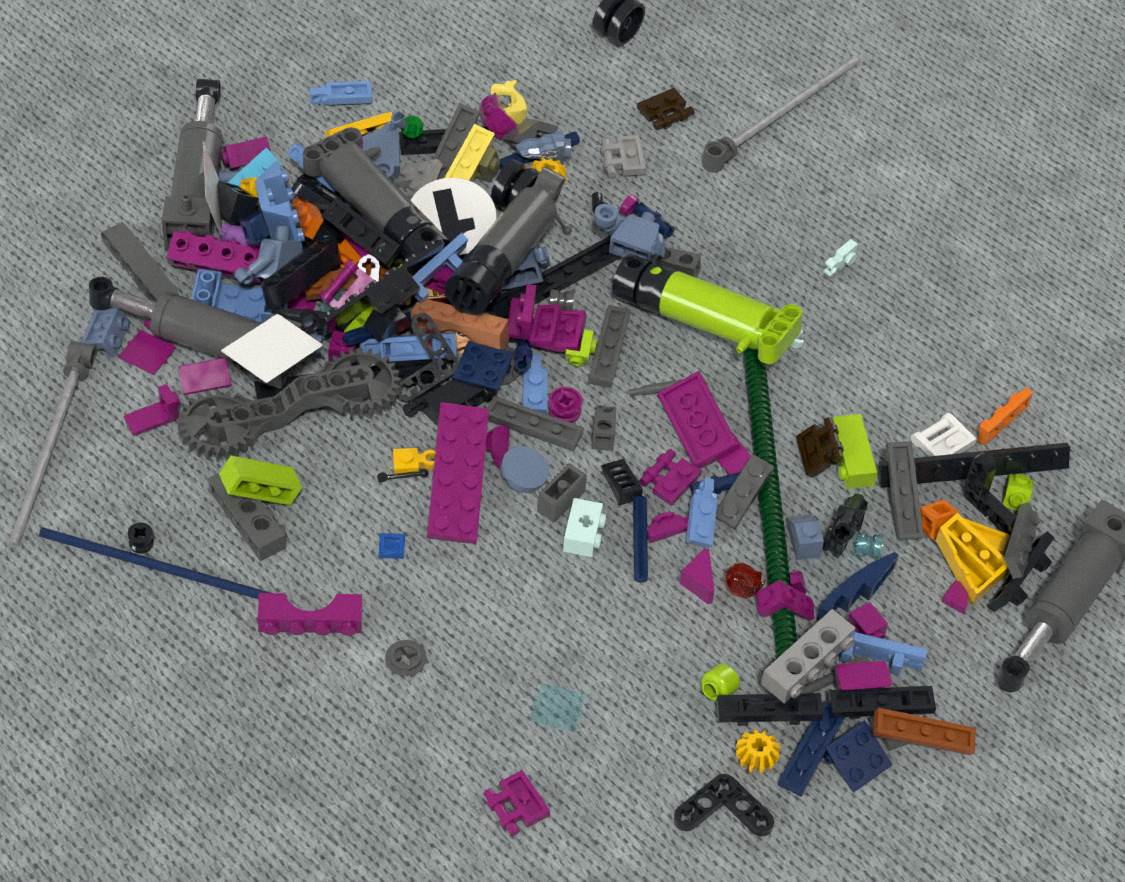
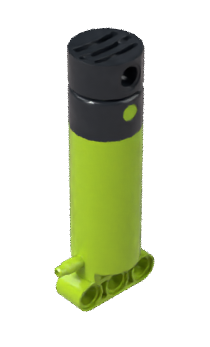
M634 254L625 256L615 272L612 292L615 298L633 305H639L641 308L738 344L736 347L738 353H742L747 348L758 350V359L765 364L776 363L801 332L802 309L794 304L785 305L779 310L770 304L664 265L653 263V261Z

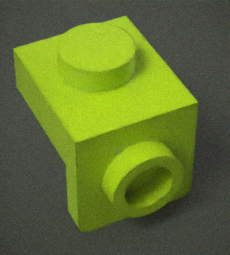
M584 329L580 351L566 349L565 361H569V364L573 366L589 365L591 353L595 354L597 348V339H594V331Z
M1010 474L1003 505L1010 509L1019 510L1020 504L1028 503L1033 491L1034 480L1024 474Z

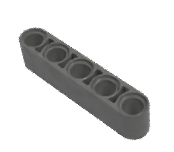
M123 222L101 232L105 246L108 247L118 262L121 261L120 265L130 277L133 276L131 279L144 292L143 294L148 300L157 303L160 296L167 291L179 295L172 282Z

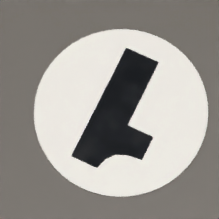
M443 178L435 180L420 188L411 199L451 242L461 233L468 238L466 248L458 255L469 253L496 221V209L489 194L477 184L465 179Z

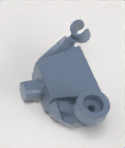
M400 111L394 112L391 116V121L368 135H364L363 148H361L363 151H366L376 146L380 147L381 152L371 158V160L391 180L398 178L400 174V144L397 127L405 128L407 124L403 120L405 115Z
M601 204L596 207L594 213L596 224L601 226L603 231L612 235L609 253L623 258L628 254H634L652 261L654 254L664 258L667 244H665L663 235L659 233L660 226L654 223L655 217L653 214L644 212L641 217L632 214L625 217L618 215V211L613 205Z
M276 225L275 238L263 239L259 256L248 266L249 270L247 271L244 267H241L235 272L234 277L239 282L245 284L253 281V274L255 277L268 278L302 253L303 249L300 246V242L293 239L288 240L290 227Z
M547 247L533 248L501 290L543 282L541 269H546L550 266Z

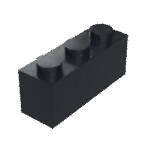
M452 379L423 398V413L438 427L441 402L478 407L484 402H490L496 396L497 390Z

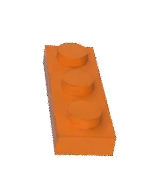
M296 195L292 202V209L297 211L299 225L302 227L304 236L313 239L324 219L319 208Z
M1026 387L1019 393L1015 392L1004 407L1001 405L997 408L990 420L985 419L978 428L980 433L977 441L984 446L989 443L1029 406L1033 392Z

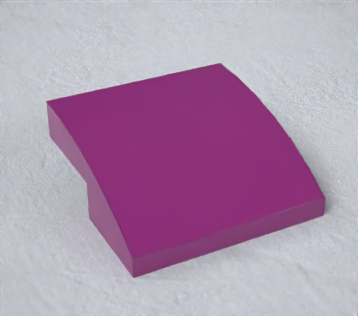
M560 304L537 305L529 339L530 345L559 352H566V349L580 351L587 319L585 310L562 311Z

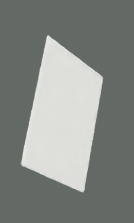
M203 141L205 198L221 235V215L217 189L219 178Z
M276 314L221 351L267 383L323 345L279 314Z

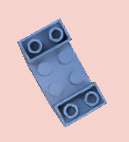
M277 161L255 181L261 210L271 239L275 238L276 225L289 226L288 240L298 241L302 247L301 242L305 241L302 227L297 228L296 226L300 222L296 209L293 210L291 205L294 195L291 187L286 188L285 183L289 182L285 169H280L279 162Z
M198 269L192 300L262 323L270 316L272 309L266 307L262 288L223 284L222 272ZM288 303L282 306V308H287Z

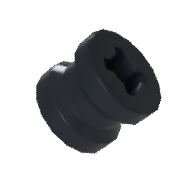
M142 522L131 525L127 532L130 549L139 554L147 553L154 545L152 528L150 525Z
M831 527L823 539L822 550H829L833 552L835 557L839 558L849 540L845 543L837 542L831 534Z

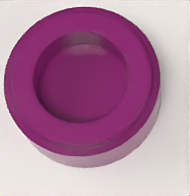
M630 194L623 201L619 213L625 217L633 214L635 205L640 203L639 198Z

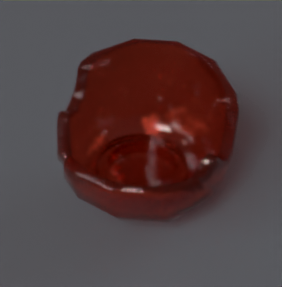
M743 562L734 563L725 573L726 586L733 595L740 598L755 596L765 583L761 579V572L755 571L750 565Z

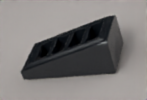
M624 459L601 465L602 472L619 506L634 502L635 496H642L643 489ZM620 466L622 468L616 471H610V469L617 468ZM623 473L625 474V475L620 476V477H616V478L614 477V476L619 475V474H623ZM624 480H628L627 482H624V483H620V484L618 483V482H621V481H624Z

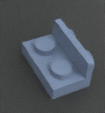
M115 307L106 310L95 309L81 342L96 345L97 350L104 349L110 357H116L130 325V320L121 309Z

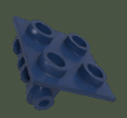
M468 341L459 360L458 369H455L452 379L498 391L505 373L509 374L511 371L510 362L514 353Z
M865 720L825 747V762L829 765L832 763L836 765L853 793L893 765L876 737L873 736V732Z

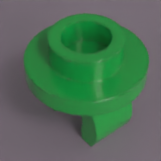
M414 115L405 117L403 120L407 124L405 128H401L402 133L409 138L420 136L423 132L422 120Z

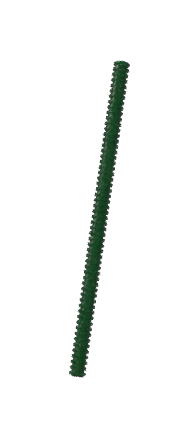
M747 348L743 351L754 455L774 466L773 472L759 492L768 585L780 580L791 586L766 364L758 359V350ZM785 607L772 614L777 653L776 659L797 641L795 613Z

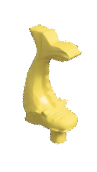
M517 80L506 81L505 84H493L491 86V94L496 93L497 95L511 97V104L509 103L508 107L503 109L517 124L523 123L527 116V104L522 95L515 90Z

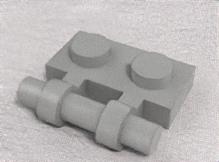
M639 135L617 136L616 143L610 144L609 139L601 141V156L605 160L603 163L604 171L607 172L609 178L616 177L617 169H622L623 176L645 174L646 166ZM619 154V158L613 159V155Z

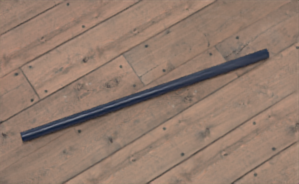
M42 527L39 532V537L258 600L259 593H271Z

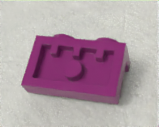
M527 284L525 294L521 293L520 298H512L508 320L509 338L530 339L535 308L536 285Z

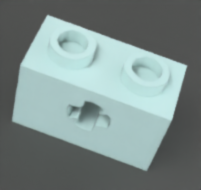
M577 498L573 499L564 536L563 552L592 557L594 548L599 549L602 534H598L599 528L604 529L606 514H602L603 503Z

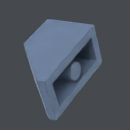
M811 515L786 517L796 560L820 558L824 540L819 521Z

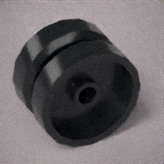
M602 0L594 14L592 27L594 31L602 36H608L610 41L623 46L638 32L644 20L645 6L638 0Z
M515 159L509 160L501 169L491 191V199L494 205L504 210L520 190L533 187L540 171L534 168L526 169L525 164Z

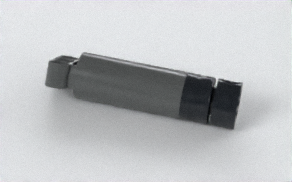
M345 128L303 150L304 173L308 176H319L322 174L365 220L403 248L399 254L403 260L412 254L417 256L423 252V248L431 241L436 243L442 239L444 242L443 249L451 243L371 160V158L381 152L380 147L376 146L366 151L361 149V132L357 128Z
M545 166L539 173L532 188L527 187L517 193L445 283L446 296L455 308L469 315H478L484 312L556 219L557 209L555 204L565 177Z

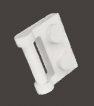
M946 413L941 417L940 421L922 432H916L910 436L912 443L917 448L920 447L928 456L962 453L975 445L976 438L951 413ZM943 429H949L948 431L936 437L932 441L928 440L930 437L939 433Z

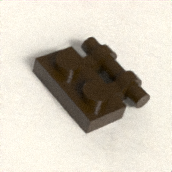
M675 88L637 103V109L648 122L657 120L653 122L655 130L671 127L672 123L679 120L681 122L688 119V116L695 113L692 106L684 108L686 107V101Z
M827 417L823 420L824 427L821 428L813 424L796 436L806 475L811 478L831 466L829 460L831 456H833L835 462H840L844 459L842 454L844 448L837 436L839 430L837 425L834 424L832 417ZM828 438L830 444L826 446L824 440Z

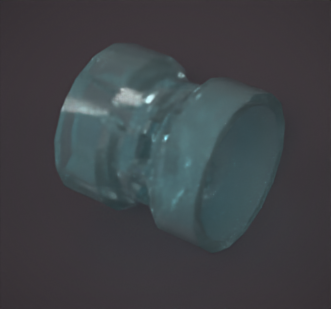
M858 532L855 556L864 557L869 555L873 559H880L883 551V534L870 536L865 532Z

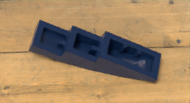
M262 210L254 211L253 214L240 219L247 243L251 245L256 244L269 235Z
M893 552L854 573L820 605L817 619L821 620L830 610L836 611L838 607L848 612L860 596L870 600L896 567L899 554Z

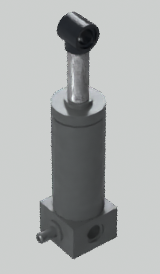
M197 79L196 101L198 102L195 121L189 122L181 128L171 196H165L162 215L165 251L169 250L174 231L181 233L182 230H187L199 237H204V235L214 236V218L205 198L203 141L218 175L223 135L221 130L212 124L214 105L220 101V80Z
M96 277L89 282V302L92 308L106 310L115 307L151 319L150 328L153 335L231 361L234 360L221 350L262 324V322L168 291L164 292L156 303L120 291L117 287L113 286L112 281L107 277ZM270 314V316L267 318V320L270 319V318H272V317L275 316V315H274V314ZM286 319L302 330V323ZM298 362L267 383L251 372L250 379L281 389Z
M1101 499L1088 517L1078 542L1026 613V622L1032 631L1016 654L1003 661L997 681L1000 688L1004 691L1016 692L1021 689L1025 676L1030 671V666L1046 643H1064L1114 572L1119 574L1125 566L1124 511Z

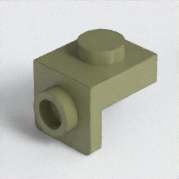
M487 148L479 163L480 170L475 178L488 182L492 181L500 166V159L496 149Z

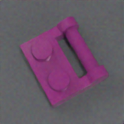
M349 259L344 264L345 268L326 291L322 290L318 295L331 308H340L345 304V300L355 293L359 295L365 291L364 288L370 282L374 281V279ZM353 273L358 278L337 302L332 297Z

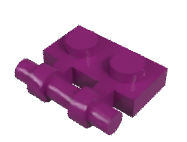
M669 449L666 453H661L657 457L656 463L643 472L639 483L644 487L650 482L653 483L655 487L652 493L672 506L690 488V482H695L701 476L702 470L683 458L676 464L672 461L676 453ZM666 469L669 472L664 477L660 476L659 473Z
M523 770L500 781L499 787L502 792L496 794L492 788H489L483 793L487 799L488 807L491 811H495L500 819V825L504 830L507 829L511 836H515L520 832L516 822L522 820L528 828L550 816L549 808ZM508 801L514 808V811L508 813L503 805Z

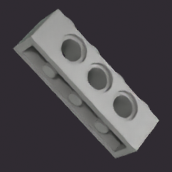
M833 609L830 610L764 670L761 685L784 704L791 697L796 698L802 692L805 684L814 682L825 666L830 667L836 661L838 654L842 650L846 652L851 648L855 641L853 637L856 628Z

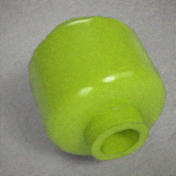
M727 664L715 665L703 675L701 680L702 691L707 698L716 701L717 695H733L740 686L739 676Z

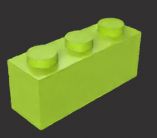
M861 414L832 417L834 424L837 425L839 430L838 439L842 442L844 448L842 453L844 459L838 462L839 480L844 481L846 489L874 486L878 472Z
M230 456L219 473L229 495L291 505L303 488L293 467Z

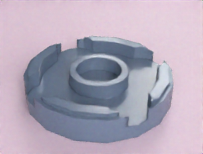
M517 446L511 448L504 455L500 464V472L511 488L520 492L531 493L542 487L547 481L549 465L545 457L537 450L527 446Z

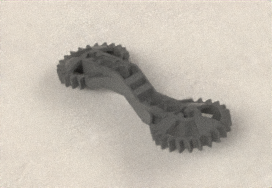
M359 347L358 353H354L352 348H349V354L346 355L343 351H340V358L333 355L332 362L326 361L318 373L299 376L273 397L250 400L238 393L230 397V391H227L225 395H221L220 390H217L216 395H212L210 391H207L206 397L199 393L197 401L190 398L189 405L184 404L183 411L179 412V437H182L183 445L188 444L189 451L196 449L197 456L204 452L206 453V459H209L211 455H215L216 460H219L220 455H224L226 459H229V453H233L237 457L239 449L246 452L247 445L253 446L261 433L282 429L305 410L328 406L340 413L348 409L350 410V416L355 411L359 412L360 417H363L366 411L370 416H373V410L382 413L383 406L389 409L390 402L396 401V395H399L401 382L399 370H395V363H389L388 356L381 359V352L373 355L372 349H369L367 353H363L362 348ZM358 362L359 365L351 366V363ZM374 365L382 369L375 378L371 369ZM370 396V398H371V401H370V402H364V401H363L364 398H367V397ZM215 404L216 408L209 410V405ZM206 427V436L209 439L201 442L196 439V436ZM227 441V445H220V442Z

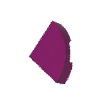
M802 571L790 572L792 587L806 594L807 589Z
M955 580L944 595L942 602L964 614L968 605V595L965 588Z

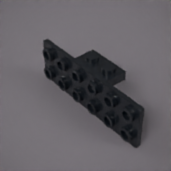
M440 239L436 243L431 241L423 248V252L417 256L415 254L410 255L404 260L402 266L397 269L393 267L384 274L383 279L378 282L376 280L370 282L364 288L365 291L359 295L355 293L348 297L343 306L330 309L324 318L323 333L325 336H328L370 306H373L381 317L420 290V286L412 276L443 250V240Z

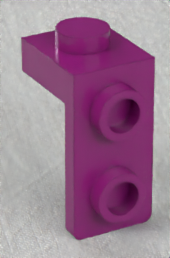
M496 93L492 96H486L481 101L479 108L482 122L500 140L503 139L506 133L517 126V123L501 107L499 96Z
M262 137L223 146L224 151L221 152L223 164L227 165L228 169L250 163L265 148L271 152L268 138Z
M167 384L158 387V403L124 415V420L132 435L140 434L179 419L177 406L180 405L178 395L175 391L171 392Z
M780 580L756 592L758 613L763 617H767L785 607L809 621L815 618L812 598Z

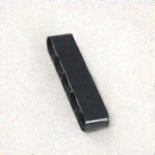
M335 237L319 239L261 283L266 307L274 309L284 306L341 262L337 239Z

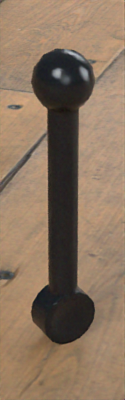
M425 468L417 472L390 475L381 472L377 475V479L379 482H385L389 479L416 476L426 478L429 472Z

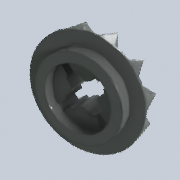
M400 640L393 643L385 654L386 667L391 670L392 675L396 673L402 678L408 675L414 677L416 673L422 672L427 659L424 648L411 640ZM402 652L404 656L406 655L407 658H411L410 665H407L404 661H401Z

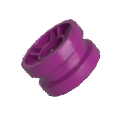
M570 387L555 389L549 397L548 414L569 423L576 422L582 413V396L577 390Z

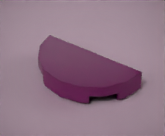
M505 425L494 427L487 433L486 449L487 451L491 450L492 456L495 459L493 463L499 469L501 461L509 449L510 428Z
M675 512L661 513L654 517L647 531L649 544L687 532L689 518L675 515Z

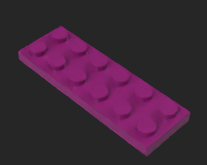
M440 403L426 538L476 544L489 416L488 408Z

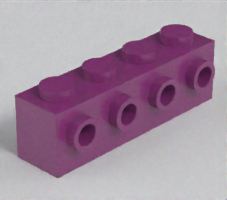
M182 230L181 233L174 231L166 258L171 265L194 270L220 271L223 276L235 278L234 274L239 268L244 267L247 271L249 270L248 266L258 258L261 246L249 244L248 247L240 245L241 243L235 240L228 239L224 242L211 235L199 237L187 230ZM253 274L252 282L262 283L263 278L255 277Z

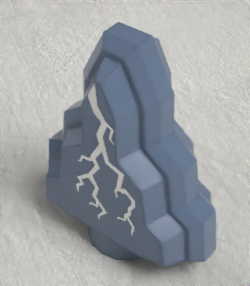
M555 131L554 134H544L540 138L522 140L521 143L516 144V153L526 158L541 159L543 157L549 160L552 157L553 161L560 160L561 165H563L564 158L571 157V139H565L563 131Z

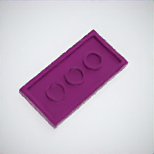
M700 371L657 393L693 465L701 469L740 448Z

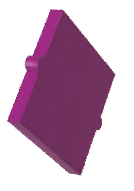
M140 330L132 341L127 342V347L118 357L131 365L155 375L161 366L167 363V359L174 352L176 346Z

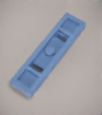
M463 233L457 236L412 276L420 286V290L412 296L422 303L428 298L429 292L425 289L424 285L446 265L455 272L463 262L457 256L467 246L468 238ZM406 299L405 301H403L402 303H400V304L397 305V306L400 307V306H401L402 304H404L408 299Z
M456 332L441 333L457 357ZM423 334L421 335V337L424 340V338L429 334ZM415 335L391 336L380 342L376 338H371L360 342L363 353H367L369 349H372L373 355L381 352L380 358L383 359L388 356L389 362L430 359ZM436 337L430 338V350H439L441 347L440 340ZM444 349L442 353L434 355V358H445L443 354H447V350Z
M855 632L853 645L846 652L842 650L840 661L847 662L851 660L852 654L858 656L868 655L871 659L892 663L890 673L900 675L902 666L922 671L927 649Z

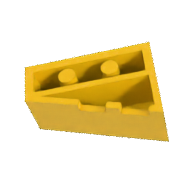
M958 513L940 527L936 542L957 581L965 588L968 600L973 606L1007 576L1009 569L1004 556Z

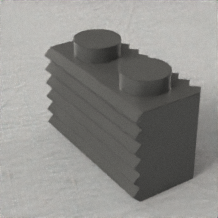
M566 464V467H563V470H560V473H557V476H554V479H551V482H548V485H545V488L539 491L538 512L551 521L556 522L572 506L573 499H579L586 491L587 475L572 464Z

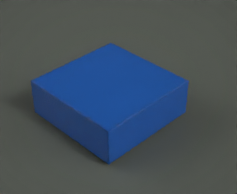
M380 533L379 558L404 559L405 534Z

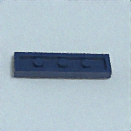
M826 701L822 703L823 721H812L778 782V786L801 797L826 754L825 747L833 742L846 718H831L830 704Z

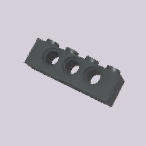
M219 473L208 478L209 492L259 561L286 549L287 532L283 525L276 523L272 510L269 507L265 508L262 500L229 495Z

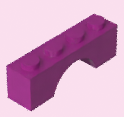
M259 593L258 632H264L269 635H274L278 632H290L293 635H301L303 633H316L318 635L342 633L344 635H354L355 633H362V594H336L333 601L326 607L315 611H305L293 606L288 601L285 593Z

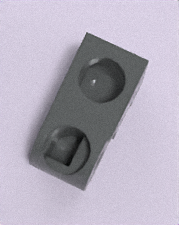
M666 248L664 258L658 256L655 263L698 278L701 271V254Z
M597 405L592 449L613 451L616 407Z

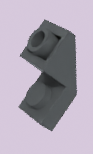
M527 119L506 133L503 139L511 141L510 146L516 147V144L521 143L522 140L535 138L536 135L554 134L558 126Z

